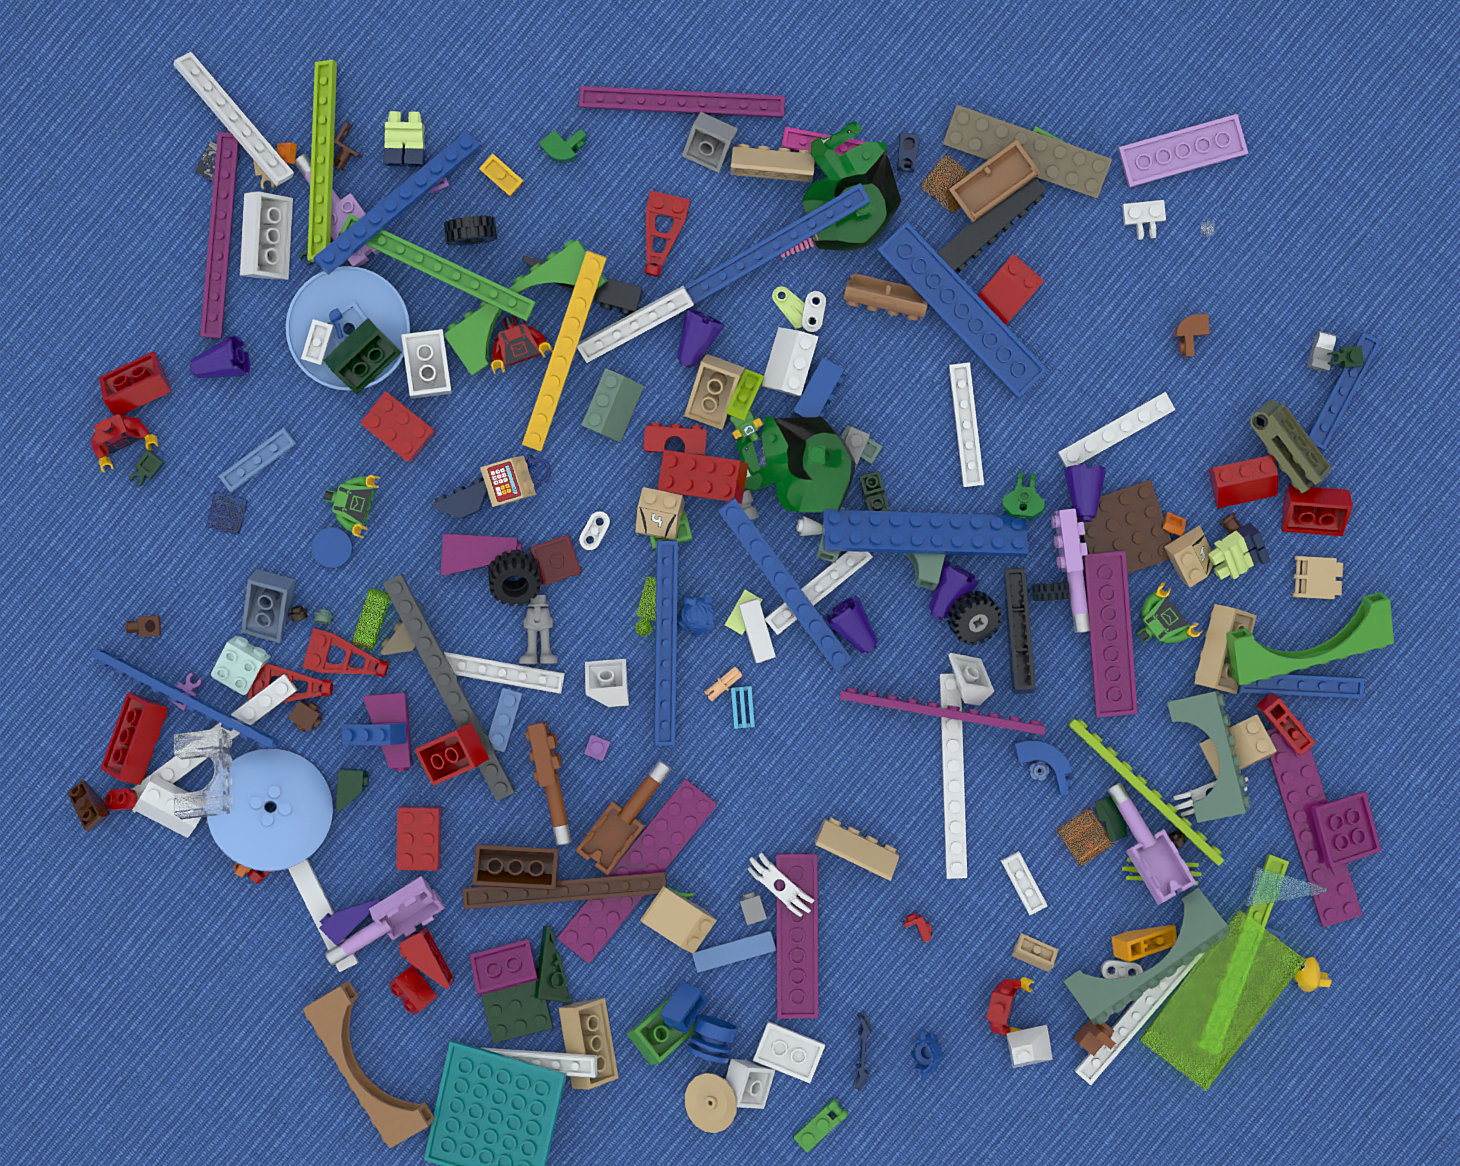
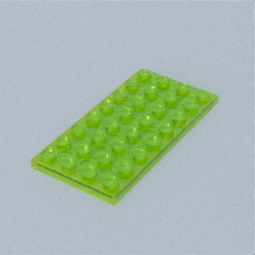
M1239 909L1227 923L1230 930L1228 936L1221 942H1215L1204 953L1139 1039L1205 1091L1214 1082L1306 961Z

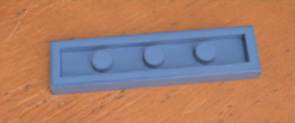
M283 427L218 477L230 493H233L296 446L297 443L286 428Z
M771 930L701 949L695 951L692 955L697 973L776 951Z

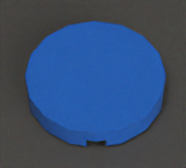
M329 527L322 529L315 535L311 550L313 557L319 564L324 567L336 568L349 561L353 552V543L345 531L340 528Z

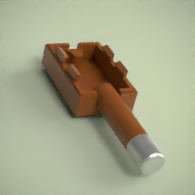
M548 722L531 723L528 725V729L525 730L527 742H531L532 745L529 753L531 762H535L536 769L533 771L536 783L539 782L540 787L544 786L556 845L571 843V836L557 771L560 768L559 766H562L560 753L554 754L553 748L558 745L556 733L550 734Z
M659 760L624 807L612 800L575 851L587 860L590 857L597 861L595 866L608 875L645 827V824L636 817L669 774L671 767L662 760Z

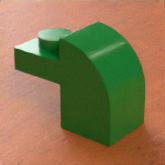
M580 129L565 142L553 130L539 145L552 160L558 163H570L577 159L573 151L575 149L578 151L585 146L587 136Z

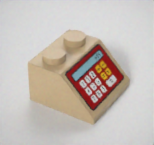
M524 456L510 458L480 468L492 507L517 502L536 495Z

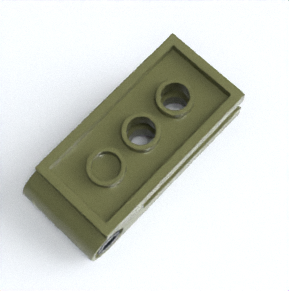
M1268 400L1251 416L1250 424L1267 446L1268 453L1276 458L1280 469L1288 474L1292 485L1299 489L1301 493L1307 491L1313 483L1316 485L1321 482L1332 469L1331 465L1284 403L1279 404L1275 400Z

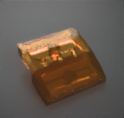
M945 154L920 184V187L933 199L938 200L950 213H955L960 205L949 189L969 175L970 172L949 155Z
M1090 808L1056 830L1080 867L1114 844L1113 841H1109L1108 833Z

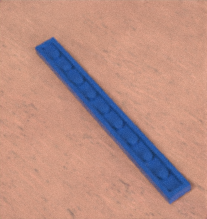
M467 131L464 132L314 256V262L329 275L481 148V144Z
M733 497L717 510L834 670L837 671L852 660L850 655L736 499Z
M656 541L654 746H675L678 541Z
M95 649L92 657L98 659L97 663L105 667L110 665L115 668L114 671L122 676L127 674L133 677V682L144 685V683L149 685L151 691L157 694L164 693L168 695V700L178 704L181 702L186 705V709L197 713L199 711L203 713L205 719L212 722L216 720L222 723L221 727L226 730L232 731L234 729L240 732V737L246 740L253 739L257 741V745L267 750L268 748H276L280 741L104 649Z

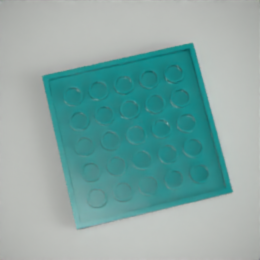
M451 1040L435 1106V1120L431 1125L424 1160L441 1166H546L567 1073Z

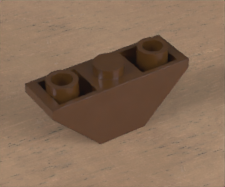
M83 779L67 793L85 831L88 832L95 829L110 816L105 802Z

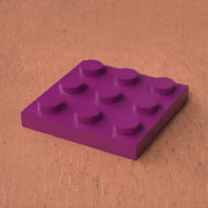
M1366 791L1311 808L1326 868H1333L1382 851Z

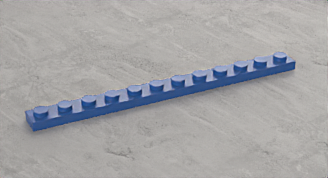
M860 183L684 287L694 305L864 207L871 201ZM673 316V317L667 319L666 321H664V322H662V323H660V324H658V325H656V326L658 327V326L662 325L663 323H665V322H667L668 320L674 318L675 316Z

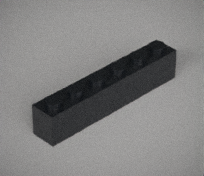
M1036 177L983 216L969 224L937 254L954 271L959 273L968 265L966 261L970 257L975 259L983 252L981 248L986 243L990 246L999 238L997 234L1001 230L1006 232L1013 226L1012 220L1017 216L1022 218L1029 211L1027 208L1032 203L1038 204L1044 198L1043 193L1046 191V188Z

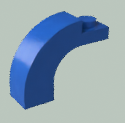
M1025 739L1012 742L1016 760L1019 764L1033 760L1046 762L1053 771L1058 794L1061 796L1069 794L1068 789L1071 788L1069 777H1065V774L1071 773L1072 769L1063 753L1054 746L1040 740Z

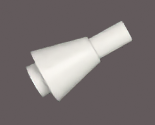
M803 516L797 522L796 531L799 532L800 536L822 534L823 525Z

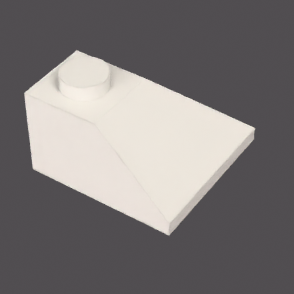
M950 653L948 656L961 698L964 703L980 706L994 692L982 660L980 658Z
M626 659L585 662L586 695L608 707L628 706L629 693Z
M1047 1025L1006 1033L1013 1068L1053 1060Z
M731 1059L726 1081L734 1091L737 1107L764 1109L775 1069L747 1060Z

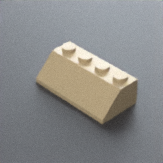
M738 144L737 147H733L731 175L812 183L815 161L811 156V151L799 150V153L790 152V149L778 148V151L770 150V147L758 146V149H754L746 144Z
M1214 604L1209 628L1205 635L1204 647L1200 654L1199 667L1195 674V684L1237 694L1239 684L1231 677L1226 633L1243 628L1252 633L1257 615L1236 608Z
M832 817L829 820L824 818L814 839L817 846L891 881L899 859L896 848L888 844L885 847L877 844L879 840L869 835L865 838L859 835V830L851 826L846 829L840 826L842 822Z
M605 998L574 1002L559 1007L566 1053L597 1055V1076L595 1078L570 1076L572 1089L589 1090L618 1079Z

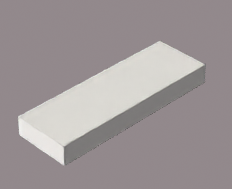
M756 598L738 604L755 663L776 657L759 599Z
M1019 851L1000 860L1029 915L1048 906Z

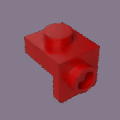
M909 914L905 917L906 920L902 921L905 928L916 924L924 942L932 940L930 936L933 933L929 921H924L921 914Z

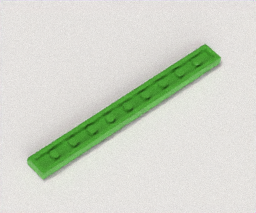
M349 214L340 232H345L360 218ZM382 230L365 244L528 322L536 305L535 301L385 230Z

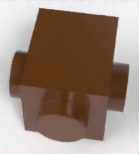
M300 700L288 719L296 723L294 726L302 732L306 730L309 732L313 728L317 729L323 721L320 717L323 713L319 711L320 707L311 701L307 703L304 700Z

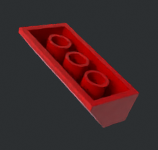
M127 692L100 769L119 781L141 785L146 775L148 763L153 756L156 741L160 736L163 721L167 717L168 707L157 701Z

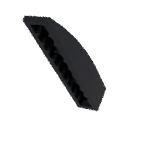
M524 255L522 257L523 262L531 268L537 263L542 265L546 262ZM607 278V283L596 290L593 302L600 304V308L611 310L612 307L620 309L619 313L630 315L638 310L643 292L642 287ZM553 282L573 293L575 285Z
M1025 568L1005 569L1006 618L1012 694L1033 693L1036 685Z

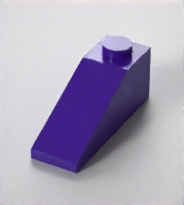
M376 898L336 911L332 915L327 913L319 921L322 924L319 929L337 946L370 913L369 908L382 900Z

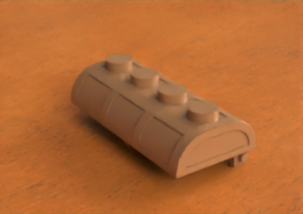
M1015 140L949 190L973 223L1041 172L1018 140Z
M856 273L850 275L851 280L847 279L843 300L847 301V305L858 307L859 304L867 305L866 309L871 311H878L881 308L887 310L886 313L893 316L903 313L907 314L906 318L918 321L919 317L924 318L927 301L923 300L908 285Z

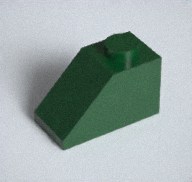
M341 768L338 770L336 811L343 810L365 791V787L369 786V775H366V769Z

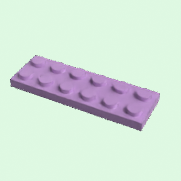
M1238 114L1118 148L1129 188L1248 154Z

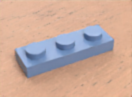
M504 687L502 688L488 735L493 748L502 752H506L523 695L521 692Z

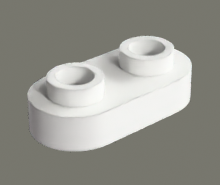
M819 291L809 293L805 299L801 325L805 331L810 333L818 331L823 321L826 298ZM818 298L820 303L814 305L812 299ZM809 318H814L816 323L810 325L808 322Z
M595 512L589 518L579 539L584 549L594 550L599 546L610 525V519L606 513ZM602 518L604 521L603 525L598 526L596 520ZM588 536L594 538L592 544L587 543L586 539Z
M1107 960L1101 966V974L1106 979L1127 978L1143 973L1141 966L1132 961ZM1113 966L1114 972L1108 973V968ZM1131 968L1135 970L1133 975L1128 974V970Z

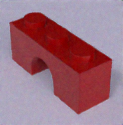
M650 423V426H645L644 452L663 453L666 442L676 437L684 442L685 453L705 456L707 430H703V426L691 425L690 429L682 428L681 424H670V427H662V423Z

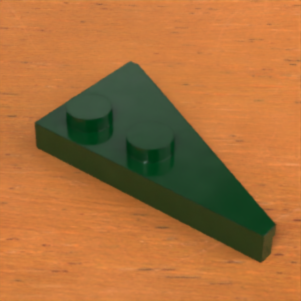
M543 926L537 972L538 980H536L534 998L573 1003V999L569 997L566 984L568 981L564 975L560 954L556 952L554 945V933L551 930V926Z

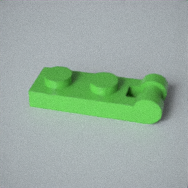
M835 1098L827 1103L793 1136L794 1140L807 1153L838 1123L848 1116L849 1113L838 1105L839 1102ZM833 1111L836 1116L831 1118L828 1113Z

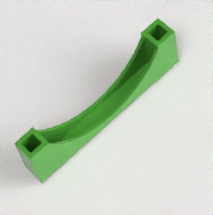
M571 239L563 245L564 249L561 252L557 253V251H554L546 257L547 262L542 265L540 263L534 265L529 269L530 274L525 277L523 274L513 280L514 285L507 289L519 294L530 287L543 283L556 282L575 285L587 249L581 240L574 241ZM603 273L597 289L608 282ZM482 302L480 304L481 308L476 312L471 310L463 316L465 320L459 324L456 321L446 328L448 332L443 334L471 375H476L492 363L489 359L491 335L502 310L486 302Z
M1382 592L1363 596L1358 610L1342 630L1326 642L1306 650L1280 651L1269 648L1254 640V635L1246 628L1226 633L1231 677L1239 685H1248L1253 681L1267 680L1275 675L1289 674L1294 670L1307 669L1316 664H1326L1331 660L1345 659L1353 654H1363L1368 650L1382 649L1387 645L1394 644L1390 599Z

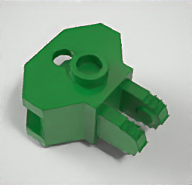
M1018 472L1017 486H1015L1014 491L1003 497L1002 508L1012 517L1032 520L1044 512L1045 501L1036 493V488H1034L1036 474L1031 473L1030 487H1023L1024 475L1023 472ZM1025 507L1026 510L1022 511L1020 510V508Z

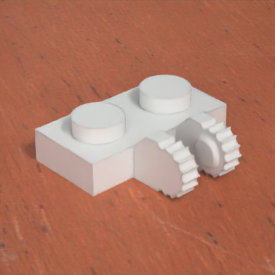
M1164 200L1122 205L1124 226L1136 224L1138 240L1144 237L1142 224L1145 223L1149 225L1150 237L1156 238L1155 222L1166 221Z

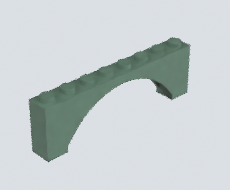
M1199 888L1181 899L1184 904V918L1180 934L1170 952L1154 967L1138 975L1118 979L1093 977L1083 974L1079 970L1063 981L1094 1026L1105 1023L1110 1015L1122 1011L1130 1001L1138 1000L1143 995V992L1149 988H1155L1166 976L1171 977L1177 972L1179 967L1190 964L1195 956L1207 952L1211 945L1217 941H1223L1228 936V933H1230L1228 925Z

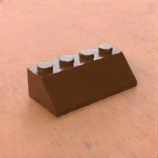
M476 845L472 886L555 890L559 870V850Z

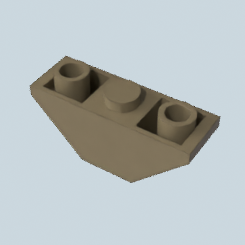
M418 603L421 610L423 611V605ZM399 621L393 628L395 633L391 639L387 637L382 643L381 647L383 649L380 653L388 655L414 651L416 649L402 621Z

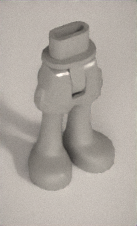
M537 595L535 599H530L531 602L527 605L529 608L527 609L526 618L523 620V626L527 629L528 648L526 654L519 658V664H538V631L541 638L540 664H554L558 661L557 656L552 654L550 649L549 630L553 628V619L550 617L549 604H546V595Z

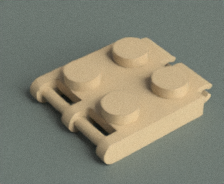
M1295 556L1294 560H1297L1296 574L1293 577L1295 579V593H1293L1292 597L1334 599L1335 595H1342V581H1336V577H1343V563L1337 562V558Z

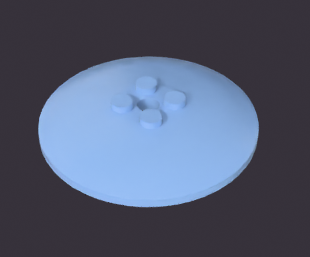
M342 266L337 267L329 275L325 271L318 273L305 282L298 290L288 309L286 337L293 358L299 367L316 382L338 390H351L330 370L324 361L322 365L303 360L301 357L313 319L334 326L325 359L349 336L344 332L346 324L352 323L356 329L369 318L402 352L365 388L378 384L393 373L404 357L401 335L410 333V319L402 297L387 280L367 269ZM336 308L339 309L343 316L342 319L338 320L343 334V338L340 339L334 324L329 318L330 312Z
M281 749L251 751L230 762L215 779L207 801V822L215 843L225 855L236 863L259 871H280L296 866L308 859L325 840L333 815L331 792L320 771L300 755ZM272 802L276 805L277 809L269 813L264 809L265 804Z

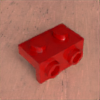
M413 965L389 982L391 992L396 997H400L404 1002V1008L413 1015L419 1013L438 997Z

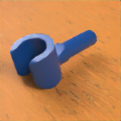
M336 308L330 312L329 318L334 324L340 339L343 338V334L338 320L342 319L343 316L339 309Z

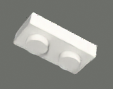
M312 320L301 359L319 365L323 364L333 325Z

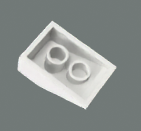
M443 329L402 334L410 398L451 394Z

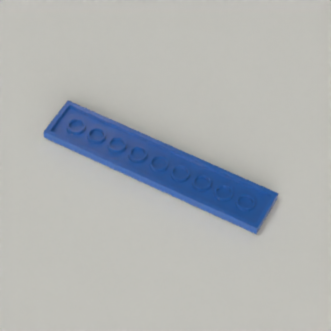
M907 221L876 250L923 300L927 301V305L1017 399L1048 370Z
M824 509L822 512L824 551L1027 557L1029 554L1026 519L1012 517L1011 515L840 510L838 512V510Z

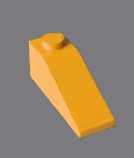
M1176 925L1132 930L1112 936L1113 954L1117 958L1131 962L1173 947L1177 940Z

